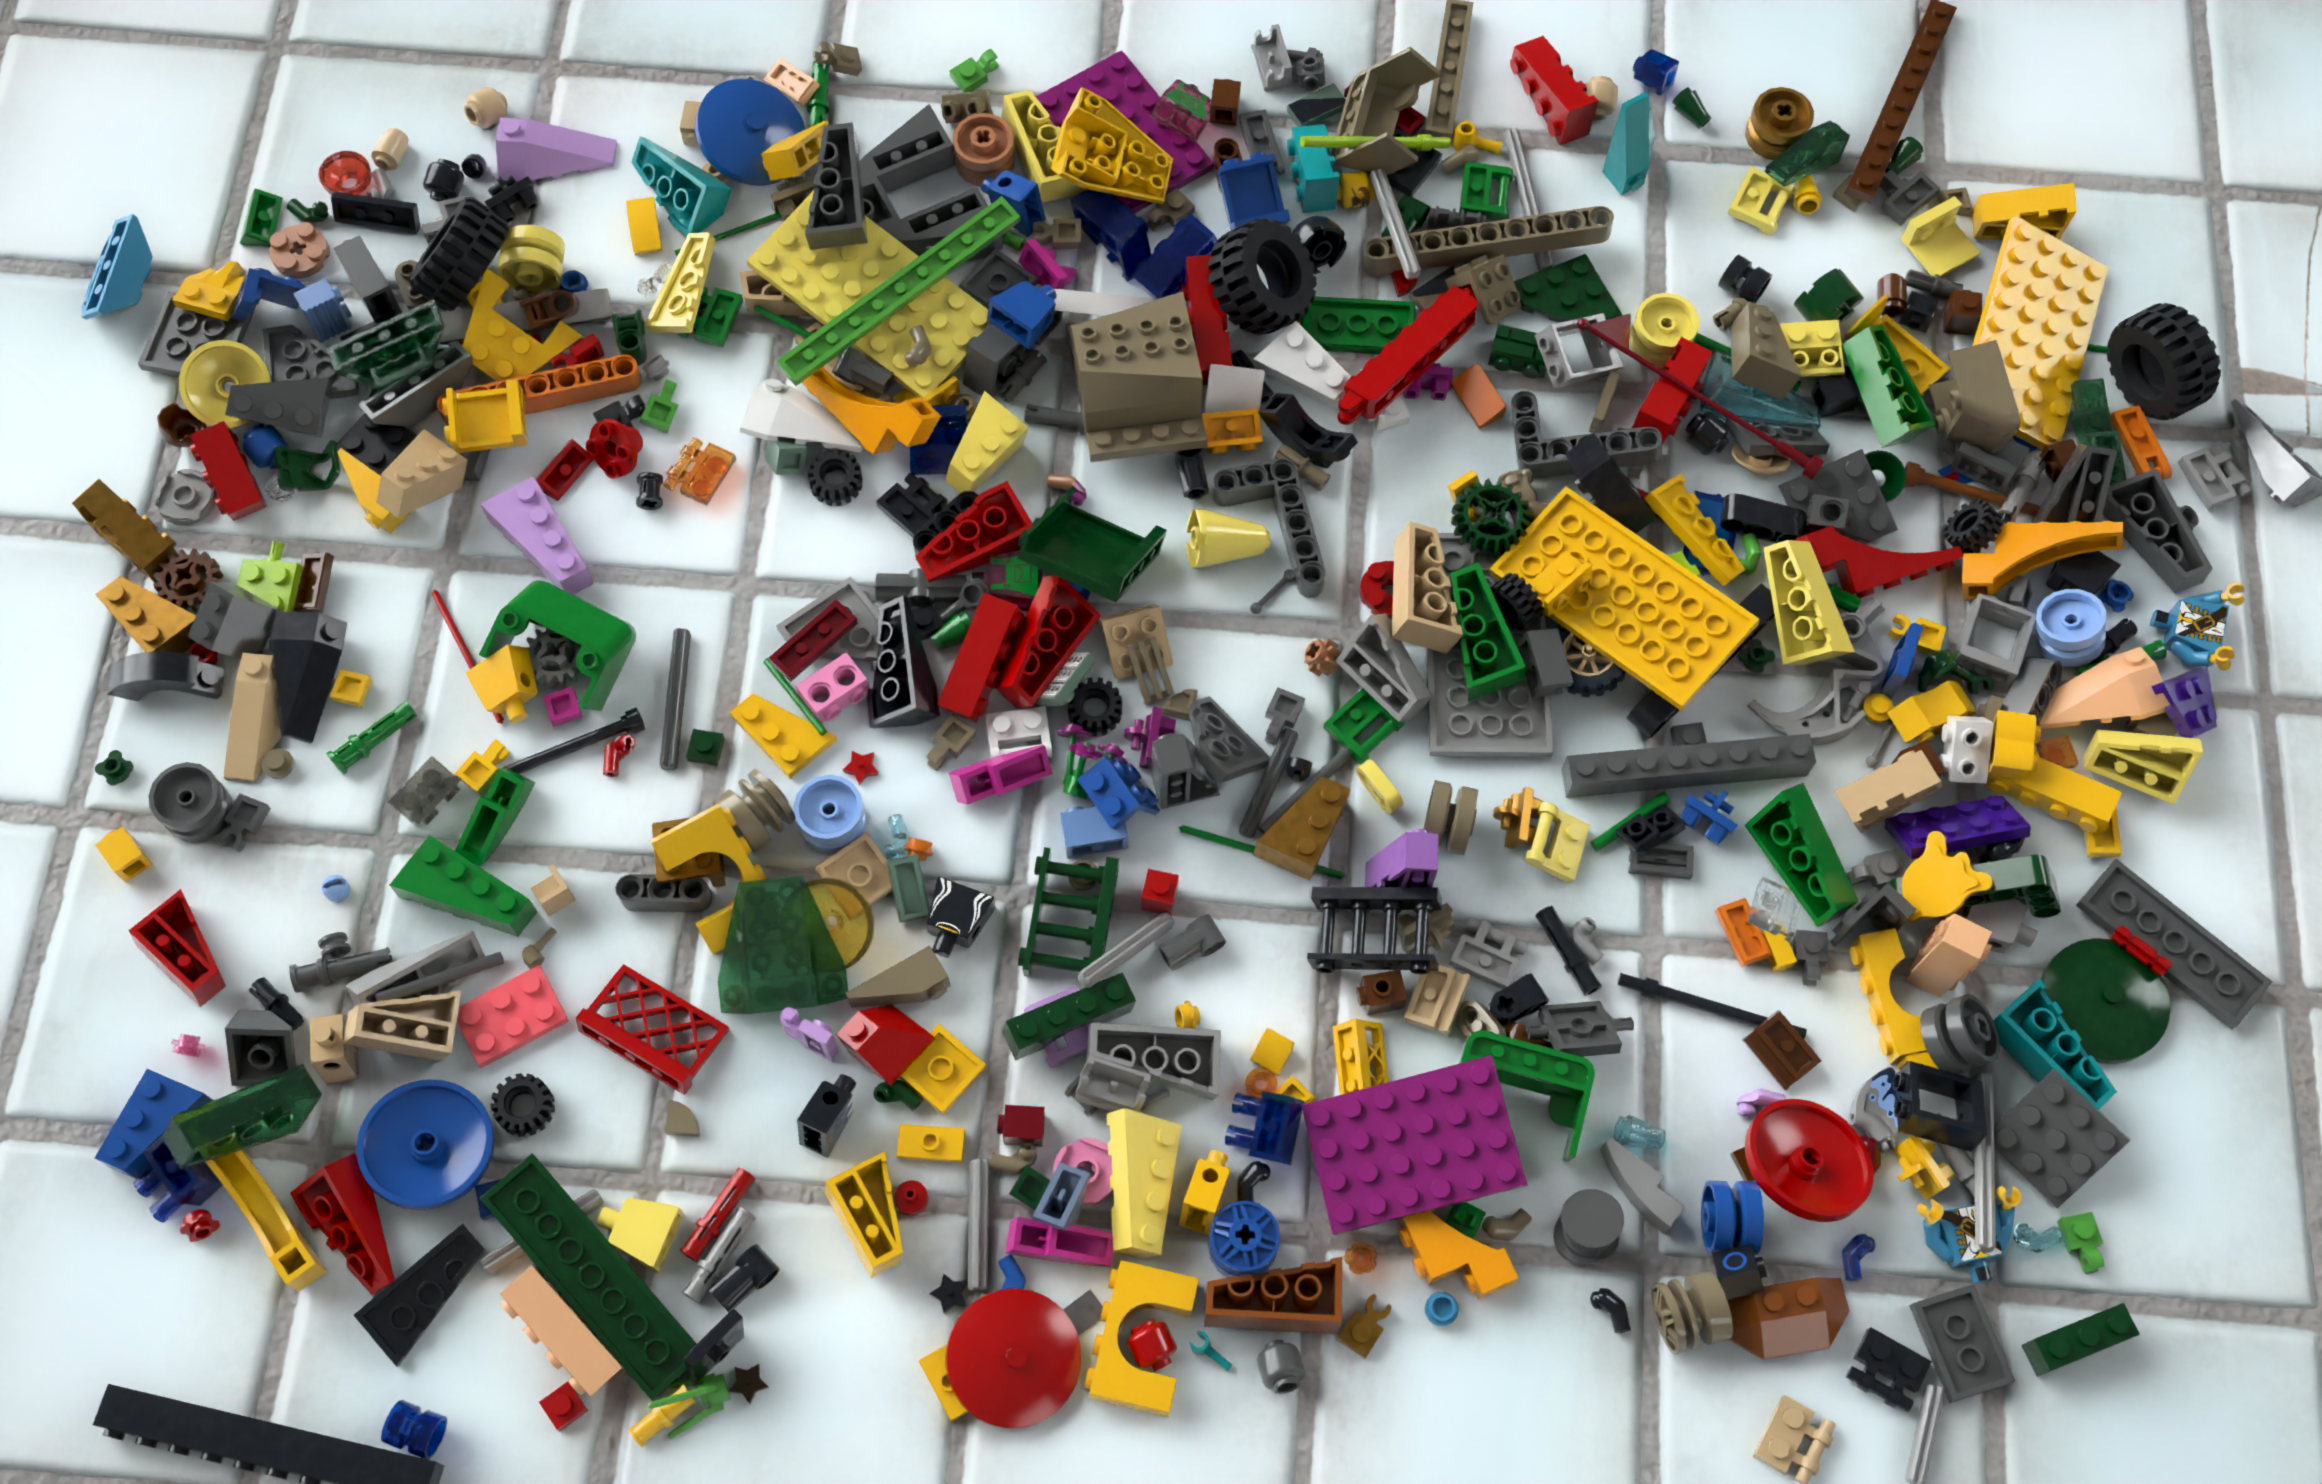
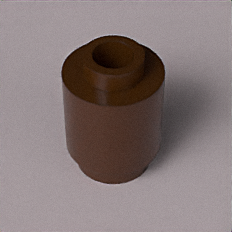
M1890 273L1880 278L1877 282V301L1886 294L1888 300L1881 315L1887 314L1890 318L1901 316L1907 307V281L1896 273Z

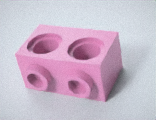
M845 652L797 684L796 689L798 695L822 724L826 720L831 721L838 717L842 709L851 703L856 704L862 701L868 693L869 685L865 675ZM845 679L854 680L850 685H841V682ZM820 696L829 697L825 702L815 701Z

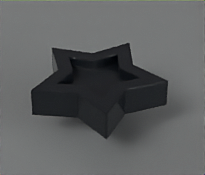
M943 1274L941 1286L929 1293L941 1301L944 1314L954 1305L967 1306L962 1295L967 1280L953 1282Z

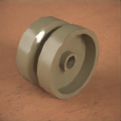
M1435 780L1423 829L1430 831V833L1438 834V847L1441 845L1444 832H1448L1446 842L1448 852L1464 855L1475 824L1478 789L1462 786L1458 790L1455 803L1453 804L1450 803L1453 790L1451 783Z

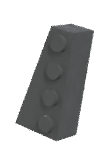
M1036 284L1034 287L1041 289L1043 286ZM1063 311L1054 312L1051 325L1035 344L1040 346L1062 321ZM990 322L985 330L978 337H973L966 346L967 357L963 385L981 397L984 391H986L994 398L996 396L995 388L1000 382L1005 383L1012 375V369L1018 362L1022 364L1034 349V345L1027 349Z
M2154 469L2109 486L2103 515L2108 521L2123 522V537L2175 593L2202 584L2213 568L2158 470Z

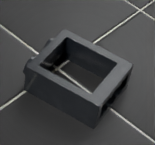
M1909 1061L1900 1072L1895 1074L1892 1087L1896 1091L1894 1115L1897 1117L1898 1132L1970 1152L1986 1137L1987 1128L1982 1081ZM1919 1089L1954 1098L1957 1120L1920 1110Z

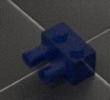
M1262 1091L1261 1098L1237 1092L1233 1100L1241 1102L1243 1105L1232 1103V1112L1257 1117L1255 1128L1251 1130L1230 1124L1226 1132L1234 1134L1236 1137L1225 1136V1144L1250 1149L1249 1156L1291 1166L1302 1115L1301 1105H1304V1101L1295 1097Z
M169 1130L143 1152L152 1166L133 1182L134 1187L138 1188L137 1192L146 1198L150 1197L161 1184H164L168 1192L149 1207L150 1212L154 1213L153 1217L162 1223H165L184 1204L201 1206L223 1186L210 1167L197 1153L185 1133Z

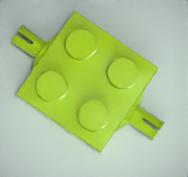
M273 541L269 558L242 560L237 585L279 608L280 612H293L303 566L298 563L281 561L285 544Z

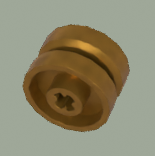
M1785 87L1771 88L1760 94L1754 103L1751 116L1746 125L1745 137L1748 145L1756 154L1772 160L1789 159L1799 153L1814 120V110L1811 102L1802 93Z

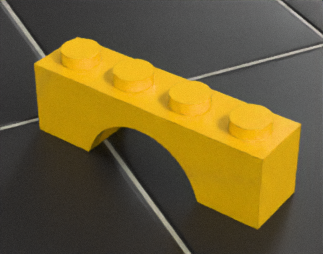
M1892 928L1859 935L1851 944L1850 957L1853 964L1858 966L1861 975L1859 979L1862 993L1867 995L1871 1006L1869 1008L1870 1019L1874 1025H1877L1881 1036L1879 1038L1881 1052L1883 1055H1887L1889 1064L1899 1063L1908 1054L1928 1052L1921 1035V1017L1903 1010L1896 1003L1890 991L1889 980L1891 972L1905 958L1896 929Z

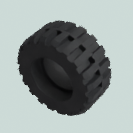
M466 197L447 218L421 256L409 279L411 288L443 310H455L478 283V280L485 273L487 267L502 246L510 229L507 220L475 198Z
M1257 218L1222 235L1211 251L1212 257L1209 259L1208 269L1211 270V274L1208 276L1209 284L1213 286L1214 291H1212L1214 299L1219 301L1220 310L1229 316L1228 320L1234 325L1239 324L1240 329L1255 335L1269 334L1301 320L1310 310L1311 302L1314 301L1316 291L1313 290L1317 284L1316 276L1313 275L1315 267L1313 261L1310 262L1308 256L1310 253L1307 247H1303L1301 244L1302 239L1297 234H1293L1290 227L1285 224L1280 225V222L1274 219ZM1257 264L1266 277L1268 289L1260 278Z
M2154 304L2123 320L2112 331L2107 348L2110 349L2107 353V360L2111 364L2109 370L2111 376L2115 377V384L2118 390L2121 389L2124 393L2123 397L2128 403L2131 402L2134 406L2139 405L2145 416L2157 420L2175 419L2207 402L2216 392L2219 385L2218 381L2221 377V369H2218L2221 363L2220 357L2216 355L2215 349L2217 347L2214 340H2210L2208 330L2205 326H2201L2198 323L2199 319L2195 315H2189L2188 310L2183 307H2176L2173 304Z

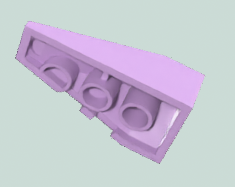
M500 117L496 136L497 174L503 180L513 176L516 183L528 176L534 184L536 179L552 176L553 179L562 177L561 174L578 171L584 173L614 166L617 141L531 119Z

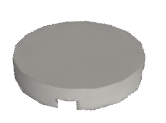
M182 469L177 471V474L166 476L157 486L154 495L157 510L164 519L175 525L185 526L198 523L206 518L215 507V499L217 498L215 487L210 489L202 472L193 469Z

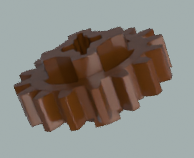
M193 548L190 554L187 555L181 549L179 557L175 558L170 554L168 555L170 560L168 564L162 562L159 564L163 571L154 573V577L158 582L153 584V586L157 590L158 596L185 610L191 607L194 612H197L198 605L202 603L210 582H220L219 579L223 578L224 575L219 569V564L207 552L204 551L200 555Z

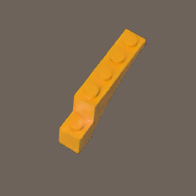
M823 367L802 382L807 387L808 392L814 395L825 406L826 410L833 414L844 425L845 429L852 433L863 444V447L873 455L892 451L897 441L906 447L926 443L941 417L922 397L904 400L902 403L880 401L850 389L834 378Z
M2009 522L2003 524L2000 527L2002 529L2001 533L1996 534L1995 553H1963V600H1974L1979 593L1994 596L1999 590L2014 581L2017 576H2022L2058 559L2094 551L2123 549V522Z
M1431 1211L1397 1219L1401 1227L1398 1230L1399 1237L1404 1247H1410L1415 1256V1259L1412 1260L1414 1269L1420 1279L1425 1278L1428 1285L1464 1270L1466 1274L1463 1275V1280L1468 1291L1471 1294L1475 1292L1478 1300L1515 1284L1519 1278L1504 1247L1497 1250L1473 1240L1446 1224Z

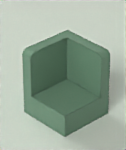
M778 436V441L767 440L765 459L775 475L804 474L808 449L806 445L795 444L796 439Z

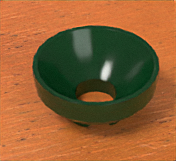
M1879 450L1871 451L1865 454L1871 470L1881 471L1885 477L1884 484L1880 486V490L1887 503L1895 499L1903 490L1906 483L1905 468L1899 458L1892 453Z

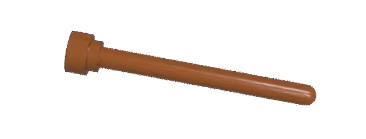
M1908 461L1905 465V485L1920 486L1922 483L1973 499H1982L1987 503L2000 507L2003 506L2008 497L1926 473L1925 469L1921 468V465ZM2025 502L2020 512L2035 516L2040 506Z

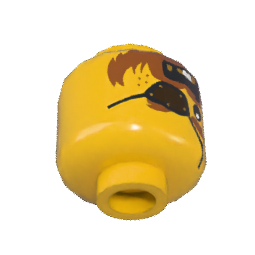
M1365 171L1349 172L1340 175L1337 200H1340V204L1344 209L1368 207L1370 201L1375 199V190L1370 179L1371 177Z

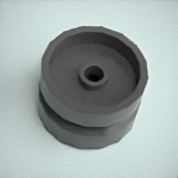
M190 762L175 764L161 772L152 783L148 795L149 808L156 819L171 834L181 840L191 842L207 840L218 834L227 824L224 819L232 807V797L217 777L201 764Z
M1965 994L1952 999L1947 1004L1940 1003L1922 1012L1920 1028L1923 1042L1931 1059L1939 1069L1960 1074L1968 1071L1973 1066L1980 1067L1992 1063L1999 1057L2000 1041L1995 1023L1987 1008L1974 995Z

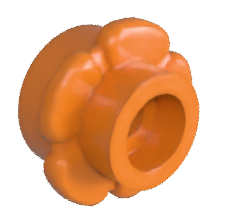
M909 837L907 846H903V849L908 851L907 856L918 854L919 860L926 861L927 855H933V852H931L933 843Z

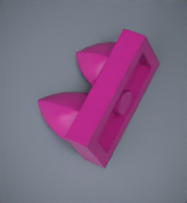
M1035 238L1026 241L1018 261L1024 269L1039 278L1041 286L1050 285L1054 289H1064V286L1075 279L1078 272L1077 269L1072 267L1058 266L1055 262L1057 252L1042 247Z

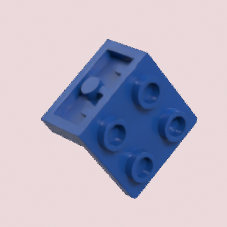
M249 268L239 287L232 318L244 322L248 313H254L260 299L297 309L299 303L293 293L307 286L295 278L274 276L270 271L263 268Z

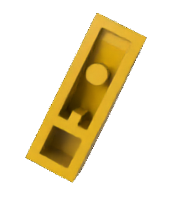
M828 120L775 143L762 153L763 165L768 172L770 181L800 176L818 162L823 128L829 125Z
M340 448L337 451L357 499L366 514L364 519L373 528L378 530L381 527L391 534L410 513L397 518L379 505L376 500L381 476Z

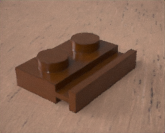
M1780 1010L1773 1013L1742 1039L1783 1090H1787L1789 1086L1822 1061Z

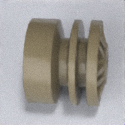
M753 769L748 773V778L752 785L745 779L738 781L740 790L743 793L742 797L732 790H727L712 802L713 806L719 804L723 810L729 808L737 825L732 827L738 838L742 835L744 836L752 853H755L770 841L769 833L765 828L767 824L777 832H781L784 827L779 818L787 824H791L796 820L795 814L782 791L757 769Z
M1705 1270L1687 1275L1684 1287L1676 1279L1670 1280L1667 1285L1662 1282L1652 1286L1651 1298L1655 1320L1665 1344L1673 1354L1683 1353L1686 1351V1347L1690 1350L1698 1348L1699 1336L1707 1345L1732 1338L1733 1323L1729 1304L1719 1280L1712 1271Z

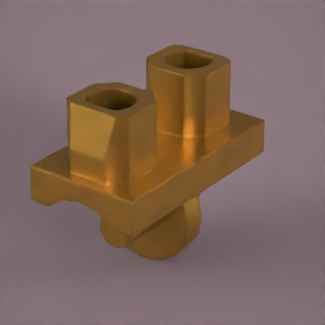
M1524 787L1522 793L1511 795V799L1505 798L1503 806L1494 808L1493 817L1501 821L1500 828L1506 830L1504 847L1514 849L1519 845L1532 846L1537 827L1529 825L1530 818L1535 820L1540 818L1538 811L1540 804L1544 802L1533 797L1534 789Z

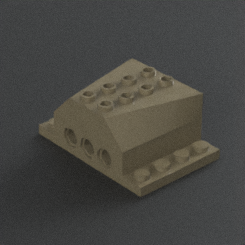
M1183 291L1101 318L1066 324L1090 462L1207 447V437L1202 419V374Z

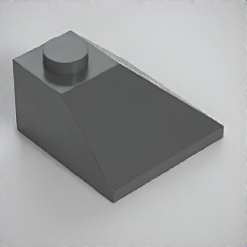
M238 1010L225 1027L231 1085L297 1088L299 1084L292 1027L272 1011Z

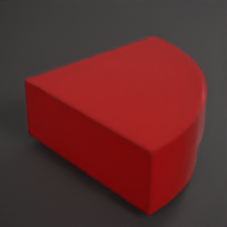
M1403 270L1391 273L1397 297L1411 292L1418 282L1416 278L1408 280Z

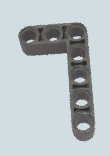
M1529 391L1517 392L1511 399V410L1518 470L1530 469L1533 474L1532 478L1575 473L1565 454L1591 434L1542 440L1536 396ZM1524 407L1530 408V409L1527 410V411H1521V410H1519V409L1524 408ZM1654 427L1595 433L1604 450L1614 458L1619 468L1652 464L1658 461L1662 455V435ZM1527 432L1533 433L1531 436H1523ZM1647 443L1654 444L1653 447H1644L1643 445ZM1616 447L1625 448L1622 451L1613 450ZM1558 454L1565 455V457L1561 459L1555 458L1554 456ZM1528 458H1535V459H1536V460L1533 461V462H1526V461H1525V460L1528 459Z
M1279 458L1218 471L1213 478L1212 498L1218 505L1232 506L1268 498L1273 499L1290 564L1295 574L1297 589L1301 595L1307 598L1319 596L1324 588L1326 571L1294 462L1286 458ZM1278 475H1285V476H1287L1288 478H1286V479H1281V478H1279V477H1277V476H1278ZM1255 480L1258 481L1259 484H1251L1249 483V481ZM1228 486L1232 489L1223 490L1220 487ZM1286 500H1292V501H1294L1295 503H1294V504H1287V503H1285L1284 501H1286ZM1298 525L1303 529L1295 530L1291 526ZM1306 551L1310 555L1302 556L1298 552ZM1313 577L1316 578L1318 581L1309 582L1305 578Z

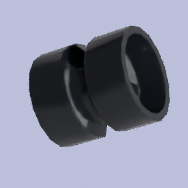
M1738 254L1725 270L1718 286L1731 294L1739 293V299L1744 298L1747 302L1756 304L1769 285L1773 274L1760 266L1754 269L1750 260Z

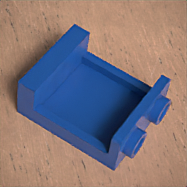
M1259 152L1250 155V160L1240 161L1239 158L1223 161V165L1217 170L1230 230L1257 218L1274 219L1279 221L1280 225H1287L1290 221L1288 209L1284 210L1274 168L1275 154L1267 156L1266 152Z

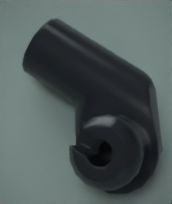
M1600 1288L1599 1291L1592 1292L1590 1296L1592 1306L1595 1309L1604 1308L1611 1314L1614 1333L1631 1331L1625 1302L1608 1288Z

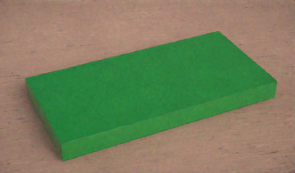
M1315 296L1314 301L1311 302L1310 310L1301 319V326L1326 351L1380 354L1388 342L1392 343L1405 326H1410L1415 321V302Z

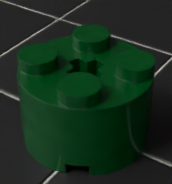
M1835 268L1812 284L1814 287L1808 294L1804 291L1796 299L1794 306L1807 322L1837 319L1843 322L1855 312L1853 308L1860 304L1864 297L1840 268Z

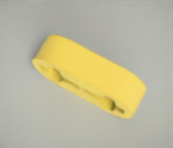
M1369 759L1356 768L1357 776L1387 814H1392L1404 805L1397 789L1374 761Z

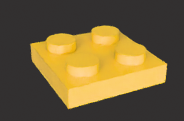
M938 1023L930 1032L935 1040L906 1069L900 1078L944 1115L984 1072L987 1065Z

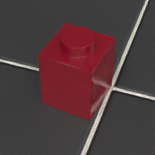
M1005 1105L1004 1115H998L997 1134H1003L1004 1145L1031 1143L1036 1147H1043L1045 1107Z

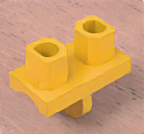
M1911 1136L1892 1149L1898 1158L1899 1164L1905 1171L1897 1176L1898 1180L1901 1183L1910 1179L1925 1200L1950 1186L1949 1181L1954 1177V1173L1949 1165L1944 1162L1937 1165L1930 1155L1936 1151L1933 1141Z

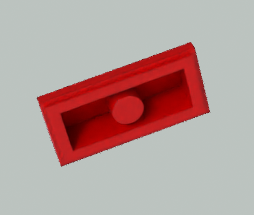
M571 439L538 475L536 481L544 494L558 502L594 460V457L590 456L582 446Z

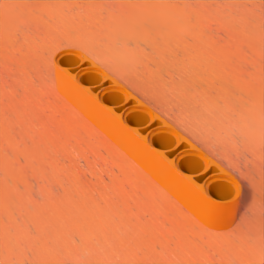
M619 355L506 379H518L524 394L525 415L637 390L642 383V377L636 360L629 355ZM506 381L492 382L455 390L454 392L465 393L506 388ZM444 393L437 400V408L445 424L449 426L448 416L444 415L442 399L447 398L446 393Z

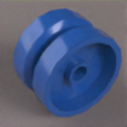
M1706 1181L1701 1199V1230L1704 1247L1708 1254L1731 1249L1732 1246L1736 1248L1752 1244L1755 1255H1758L1763 1241L1764 1208L1760 1187L1757 1182L1736 1181L1731 1189L1727 1181Z

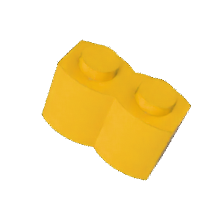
M1998 710L1993 719L1994 726L1989 774L2027 780L2031 772H2036L2038 767L2039 753H2034V743H2039L2041 726L2036 725V715Z

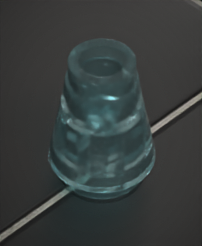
M1632 1115L1627 1117L1620 1116L1616 1122L1614 1140L1620 1142L1623 1147L1661 1149L1665 1142V1130L1659 1129Z

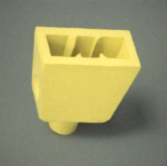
M627 1198L620 1212L604 1207L598 1217L597 1225L612 1230L608 1241L616 1250L659 1273L684 1213L675 1205Z

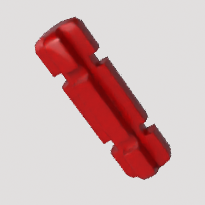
M2119 926L2112 934L2111 940L2120 947L2122 945L2125 946V951L2145 966L2147 964L2150 965V970L2158 976H2163L2171 967V961L2163 955L2159 957L2157 955L2158 951L2138 936L2133 937L2131 935L2133 932L2125 926Z

